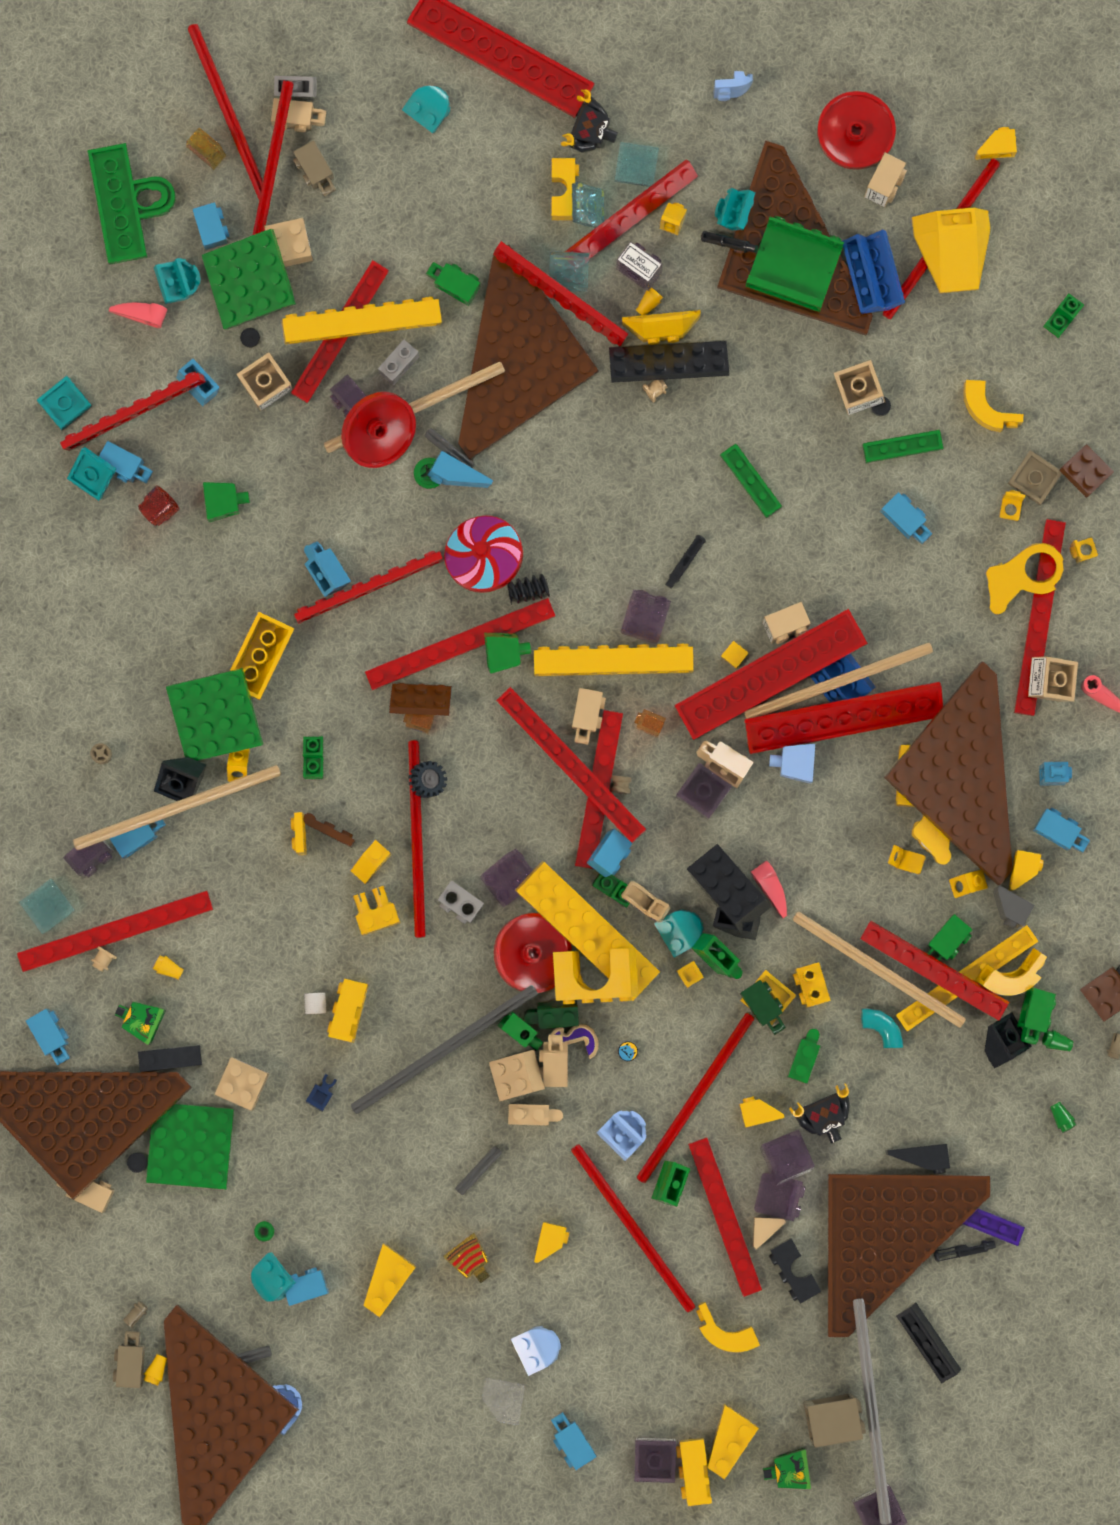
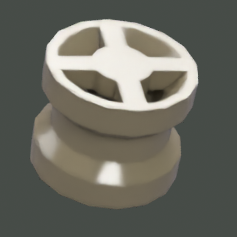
M98 743L92 747L90 755L96 763L106 764L111 760L112 752L107 745Z
M612 776L613 787L611 788V793L630 794L629 784L632 778Z

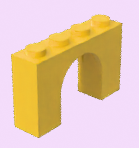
M609 949L610 978L606 985L598 990L588 987L581 977L579 951L553 952L556 1001L563 1000V1004H575V1000L582 999V1003H594V999H600L601 1002H613L612 998H619V1001H632L631 997L638 996L636 949Z

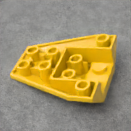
M978 208L941 210L912 217L915 241L939 292L950 293L978 290L990 235L988 210Z

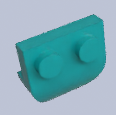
M423 86L411 95L402 111L431 133H435L444 118L450 113L449 96L438 86Z
M730 188L727 190L729 194L725 199H719L714 216L718 218L717 224L729 230H744L748 222L750 209L754 204L755 192L751 190L738 191Z
M182 258L153 267L165 304L188 299L195 293L201 281L197 267L195 265L192 266Z
M684 909L667 915L662 922L654 923L674 958L691 949L704 930L701 918L695 912Z
M272 1252L267 1253L251 1272L254 1288L262 1299L267 1302L284 1299L286 1297L285 1293L296 1283Z

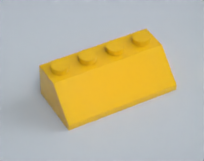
M258 612L230 669L231 671L243 668L250 697L258 700L261 699L294 631V628L261 612Z

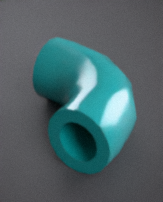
M861 1009L862 1029H874L879 1032L883 1040V1048H903L900 1028L892 1017L879 1010Z

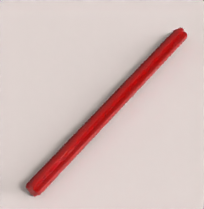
M198 24L188 26V32L257 197L260 199L263 184L261 174Z
M283 81L252 235L265 231L294 86L291 81Z
M994 158L990 160L956 209H965L972 206L999 168V161ZM923 256L901 286L904 300L928 268ZM901 305L883 311V316L889 320L892 319Z
M417 740L408 742L409 775H412L411 769H414V766L420 763L419 741ZM410 785L414 931L416 938H424L426 934L421 795H415L416 791L412 792L411 788L413 786Z
M745 1013L637 1175L639 1181L642 1183L647 1182L754 1021L752 1015Z
M578 1144L573 1147L571 1152L685 1311L691 1312L695 1308V1304L581 1145Z

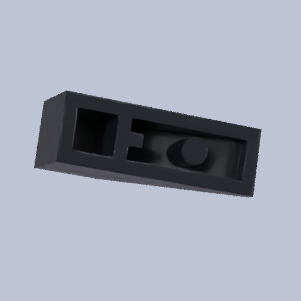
M200 1045L138 1052L140 1072L202 1065Z
M947 1144L885 1150L886 1155L927 1170H933L934 1174L945 1173V1169L950 1168Z

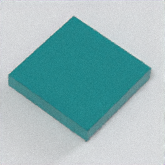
M67 375L37 399V402L61 430H64L92 407L90 402Z
M83 447L67 479L99 501L102 499L117 469L88 448Z

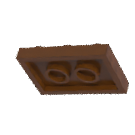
M392 683L389 713L449 716L452 686Z

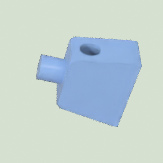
M815 744L785 746L782 748V755H770L769 766L781 767L780 776L812 783Z

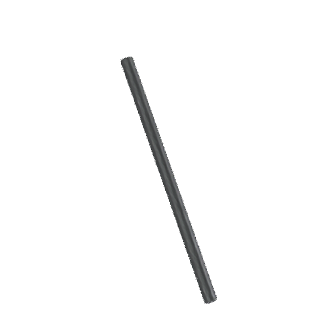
M530 985L352 1103V1110L359 1114L537 996V990L533 985Z

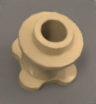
M654 380L648 385H643L644 391L653 403L658 396L663 393L666 394L665 389L668 388L663 380Z
M98 946L99 952L91 961L94 962L93 967L103 972L104 969L108 970L107 967L112 959L116 960L117 957Z

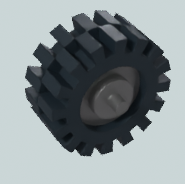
M427 761L414 766V769H411L412 775L408 776L411 782L408 783L409 786H413L411 788L412 792L416 791L415 795H421V798H430L444 791L442 788L447 785L444 783V781H447V777H444L446 771L441 770L443 768L441 765L437 766V762Z

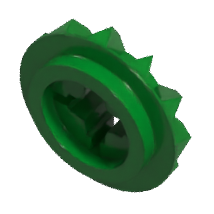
M424 458L414 468L415 481L425 489H435L440 485L431 481L428 476H424L427 470L426 466H428V469H431L436 460L435 458Z

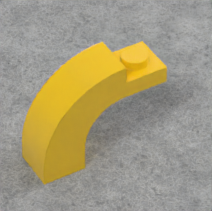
M966 380L964 382V402L969 414L978 424L995 432H1001L1003 425H1006L1007 428H1018V425H1022L1024 414L1000 413L989 406L985 397L986 381Z
M1033 948L1018 969L1002 973L987 964L976 981L999 995L1012 996L1021 994L1032 988L1041 979L1036 972L1043 967L1047 957Z
M706 1302L698 1304L699 1310L696 1311L701 1322L705 1320L706 1323L699 1326V1329L712 1345L728 1352H744L760 1346L752 1326L737 1332H726L715 1324Z

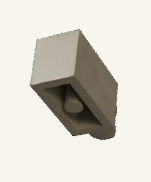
M314 140L293 152L295 158L292 160L298 170H303L305 175L302 177L307 186L311 185L313 189L319 188L324 197L336 191L331 181L334 179L333 173ZM328 182L329 185L323 188L322 185Z
M126 1331L124 1345H119L118 1349H115L114 1361H117V1370L114 1369L113 1382H116V1387H142L145 1346H140V1332ZM129 1340H136L135 1345H129Z

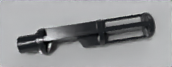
M703 231L701 234L702 242L744 251L745 253L749 251L756 253L758 250V245L750 244V241Z
M695 536L696 538L683 554V557L672 573L669 574V579L665 585L672 589L675 583L680 581L679 579L694 560L703 544L706 543L703 536Z
M982 1240L978 1246L968 1247L965 1244L935 1250L934 1259L936 1262L985 1253L989 1249L996 1248L994 1240L988 1242ZM953 1248H955L954 1251H949V1252H944V1253H939V1254H938V1251H943V1250H948V1249H953ZM955 1254H956V1257H952V1258H947V1259H942V1260H940L941 1257H946V1256H950V1255H955Z

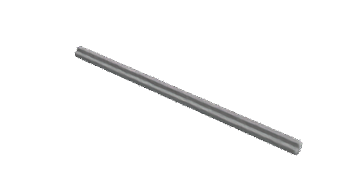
M861 1298L853 1300L879 1517L880 1523L885 1525L891 1523L865 1304L864 1299Z

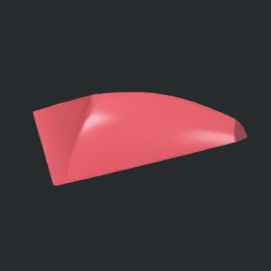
M132 302L111 306L109 312L155 328H161L167 308L156 303Z
M1091 675L1082 682L1081 688L1086 695L1120 713V699L1102 684L1099 677ZM1091 681H1093L1095 683L1094 686L1096 687V689H1089V685L1087 684V682L1090 683Z
M765 861L752 870L750 874L779 915L785 918L787 916V906L782 885L773 867L768 861Z

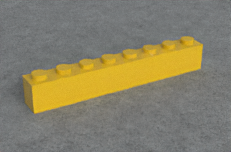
M425 297L419 302H414V299L403 300V304L385 302L383 306L375 307V304L364 305L363 309H356L355 306L346 307L344 311L336 312V309H328L323 314H317L316 311L306 312L305 316L297 317V314L285 315L286 318L281 321L284 343L287 345L441 325L439 299L434 300L433 297Z
M684 643L677 644V647H669V644H657V648H649V645L641 644L637 645V648H629V645H617V648L609 649L608 645L597 646V649H589V646H578V649H570L569 646H559L558 650H550V647H538V650H534L535 676L693 673V647H688V644Z

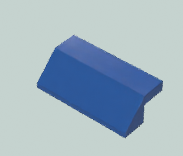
M880 230L867 237L857 234L843 240V248L860 312L865 314L886 311L904 304L905 300L886 231Z
M849 654L810 677L815 684L861 667L853 656ZM869 677L823 694L831 703L866 696L876 687Z

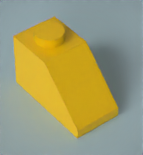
M1001 127L995 130L975 155L976 160L1015 157L1017 153L1015 129Z
M676 202L673 204L668 203L661 217L660 229L679 235L687 209L682 204Z
M375 840L362 854L351 869V872L366 884L392 854Z
M1020 850L1015 851L1009 891H1014L1035 877L1038 871H1042L1043 860H1041V854Z
M754 1096L742 1099L743 1103L739 1104L745 1128L785 1118L783 1113L760 1099L755 1100Z
M543 1222L534 1260L535 1263H539L561 1249L563 1244H567L570 1233L566 1232L567 1227Z

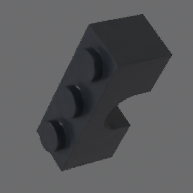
M792 1238L769 1249L772 1254L768 1256L773 1265L778 1264L781 1272L778 1274L784 1284L788 1282L791 1290L788 1292L794 1301L798 1300L801 1304L821 1292L811 1273L804 1277L793 1275L791 1265L794 1260L801 1257V1254Z

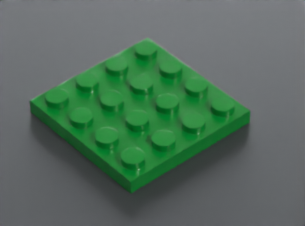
M268 229L202 254L224 330L296 304L274 229Z
M243 668L166 686L185 757L198 761L263 745Z
M174 1104L151 1126L146 1183L226 1190L234 1109Z

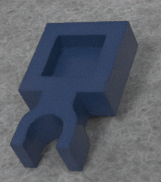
M327 1074L322 1079V1086L320 1087L315 1084L305 1101L323 1112L333 1095L328 1090L337 1081L334 1079L332 1084H327L325 1081L328 1076Z

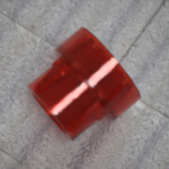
M158 485L144 497V501L138 506L142 515L154 526H160L165 520L168 521L180 510L176 501Z

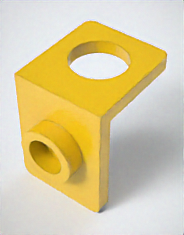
M1015 490L1006 491L1003 495L999 517L1018 521L1025 495ZM1008 504L1016 507L1014 515L1006 514L1005 507Z
M1092 538L1079 542L1074 540L1070 544L1071 556L1073 559H1076L1077 563L1098 556ZM1083 544L1091 546L1092 551L1089 555L1081 553L1080 547Z
M250 749L229 753L227 762L228 782L248 776L247 765ZM239 771L243 776L239 778L234 777L232 772Z
M894 845L888 864L897 869L919 875L926 856ZM896 852H897L898 855H897L896 860L894 861V857H895V854H896Z
M982 870L949 879L955 898L988 888ZM957 881H960L963 885L962 892H959L956 888Z

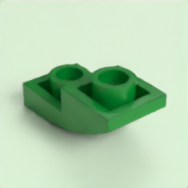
M1068 293L1043 327L1059 338L1083 308L1084 304Z
M323 736L303 737V779H323Z
M600 873L598 874L592 886L627 908L630 903L625 901L621 895L628 885L613 875L604 877Z

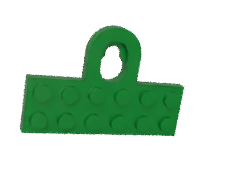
M126 143L87 150L108 264L148 258L141 220L163 216L171 211L176 201V194L172 184L165 178L157 176L133 180ZM150 189L161 193L160 200L155 201L151 206L143 207L137 202V197L141 191Z

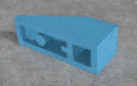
M443 451L437 456L428 473L433 482L444 485L488 488L493 482L492 479Z

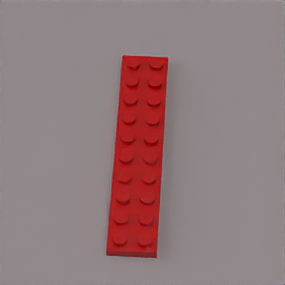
M419 0L407 20L408 25L573 118H576L582 103H585V101L577 100V96H582L583 98L585 96L581 90H589L591 92L595 86V83L447 0Z
M847 609L674 706L692 739L695 740L868 643L850 610Z
M935 682L744 719L749 754L933 719L943 707L941 683Z

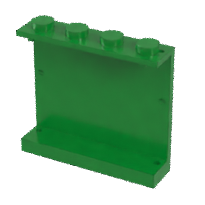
M769 217L764 236L746 282V287L820 312L844 242L837 236L830 235L828 237L822 235V232L819 230L811 229L810 231L805 229L799 223L790 224L781 217Z

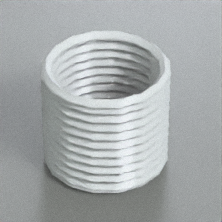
M325 993L304 994L305 1014L326 1013Z

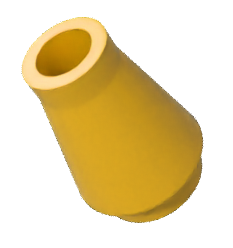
M651 287L649 291L646 290L635 310L641 315H647L662 303L663 297Z
M159 955L153 966V970L157 971L156 973L178 980L184 970L166 955L164 957Z
M156 1354L143 1374L145 1375L143 1380L158 1386L163 1379L167 1358Z

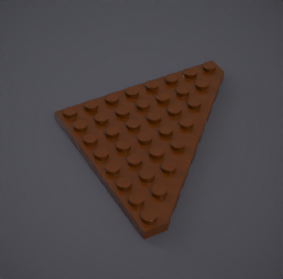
M766 140L749 189L755 192L754 204L748 215L747 225L744 227V230H736L733 238L750 241V244L758 245L759 250L769 217L774 218V216L781 217L790 224L799 223L810 231L811 229L819 230L822 232V235L830 237L825 227L826 225L819 212H817L794 164H792L787 155L785 147ZM730 248L717 286L718 289L867 336L873 315L872 313L862 314L860 312L850 271L841 255L839 256L821 310L817 312L746 287L757 252L749 251L745 253L744 251Z
M494 255L471 375L498 362L502 363L505 371L468 389L458 445L470 460L599 372L543 291L537 286L531 285L522 275L516 274L510 266L498 261Z
M982 661L975 667L884 778L993 882L1001 885L1013 869L997 674Z
M0 1071V1123L74 1200L192 1087L178 1072Z
M828 1174V1337H849L856 1330L853 1300L864 1299L867 1319L990 1197V1176Z
M176 1305L164 1320L181 1519L184 1525H208L299 1409L183 1308Z

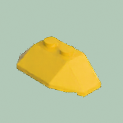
M701 310L622 317V325L642 342H648L649 345L659 344L660 341L667 340L668 343L679 342V339H683L700 319Z

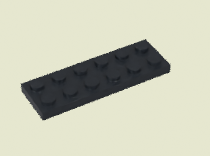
M727 341L609 347L611 383L729 376Z

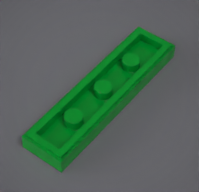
M940 430L862 444L866 463L944 449Z
M736 443L720 454L723 461L765 518H768L782 508L780 502Z

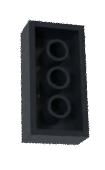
M718 844L687 868L693 880L739 932L770 908L766 898Z

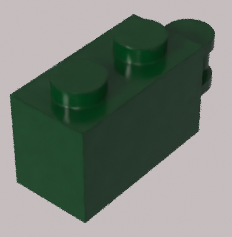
M759 980L739 994L760 1025L763 1027L767 1024L775 1036L786 1028L779 1017L783 1013L781 1011L783 1006L778 998L773 999L770 992L772 989L766 981L762 983ZM776 1018L779 1023L772 1027L770 1021Z
M575 1000V1004H563V1001L537 1003V1008L527 1009L524 1012V1021L529 1025L539 1024V1029L579 1026L577 1000Z

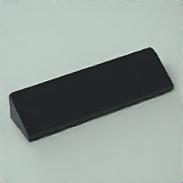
M916 1302L896 1315L941 1384L961 1371L960 1366Z

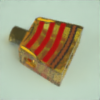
M198 128L186 142V148L213 170L226 157L221 145L201 128Z
M475 1232L443 1256L466 1279L474 1274L478 1281L482 1283L490 1277L483 1267L489 1262V1259Z

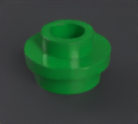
M266 1221L258 1223L254 1229L255 1237L262 1242L269 1241L274 1236L273 1225ZM262 1228L268 1229L267 1235L261 1234Z

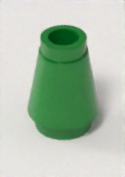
M1053 1029L1051 1031L1047 1030L1042 1039V1045L1046 1046L1047 1049L1068 1052L1071 1051L1074 1043L1073 1040Z
M1061 1102L1050 1107L1057 1128L1062 1133L1076 1126L1074 1122L1076 1119Z

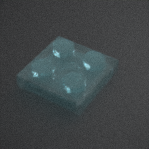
M620 142L614 182L646 187L652 186L654 184L659 148Z
M579 182L572 184V218L574 223L596 228L604 222V189Z
M550 251L549 276L568 290L588 291L590 253Z
M52 878L19 902L42 934H45L76 911Z

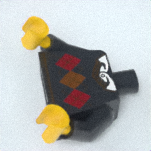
M581 90L585 96L584 98L577 96V100L585 101V104L582 103L571 134L562 135V137L567 139V142H561V146L569 145L570 148L583 153L601 148L603 140L615 143L618 132L608 129L610 118H608L607 112L600 103L591 97L590 91Z
M845 1083V1088L839 1090L837 1085L835 1087L837 1093L804 1107L797 1102L798 1109L793 1111L790 1107L789 1110L803 1129L818 1136L826 1133L831 1144L842 1139L837 1128L845 1125L849 1115L848 1086Z

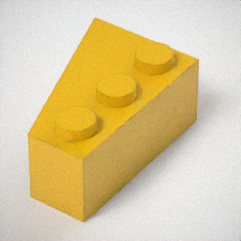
M344 979L343 982L339 983L337 994H340L338 1002L335 1001L332 1013H334L333 1021L329 1022L328 1037L354 1043L368 984Z
M385 1243L382 1245L363 1305L378 1317H381L416 1268L415 1265Z
M726 1404L723 1405L707 1463L708 1469L724 1480L759 1429L758 1426Z
M704 1439L679 1441L680 1446H676L677 1458H681L682 1466H678L680 1479L684 1478L685 1486L681 1487L682 1499H686L688 1506L711 1504L712 1498Z

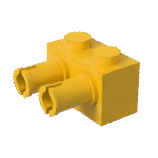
M384 886L378 887L381 895H379L377 888L372 889L378 906L374 910L370 909L365 892L360 893L362 902H360L358 894L353 896L359 912L355 917L362 936L401 923L394 903L388 901Z
M819 962L795 969L796 973L793 974L796 986L800 985L802 993H799V998L802 1005L805 1004L806 1008L831 1001Z

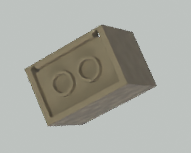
M851 1393L804 1401L810 1441L815 1448L863 1439L862 1434H865L866 1430L864 1421L859 1418V1413H862L861 1403Z

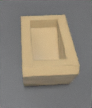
M754 1217L753 1247L755 1249L759 1248L786 1221L782 1218Z

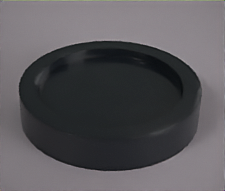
M246 328L242 331L240 340L245 347L252 348L259 343L260 335L256 329Z
M133 1153L127 1159V1166L132 1172H142L147 1166V1159L142 1153Z

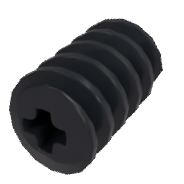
M543 574L539 575V580H537L535 575H532L531 582L527 577H524L523 583L517 578L515 585L511 580L507 586L511 605L513 599L519 604L521 597L525 602H528V596H531L534 601L536 594L539 595L540 599H543L545 592L550 597L547 579H545Z

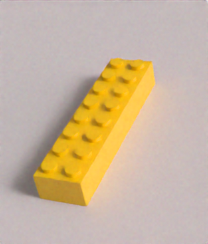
M543 861L515 889L525 901L608 979L611 973L609 949L635 948ZM636 949L639 995L660 971ZM637 996L631 997V1000L634 1001Z

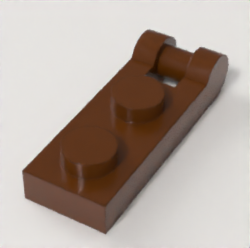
M312 813L304 815L303 821L307 826L351 848L355 843V840L352 839L353 834L345 830L339 832L334 829L335 825L327 821L324 824L317 821Z

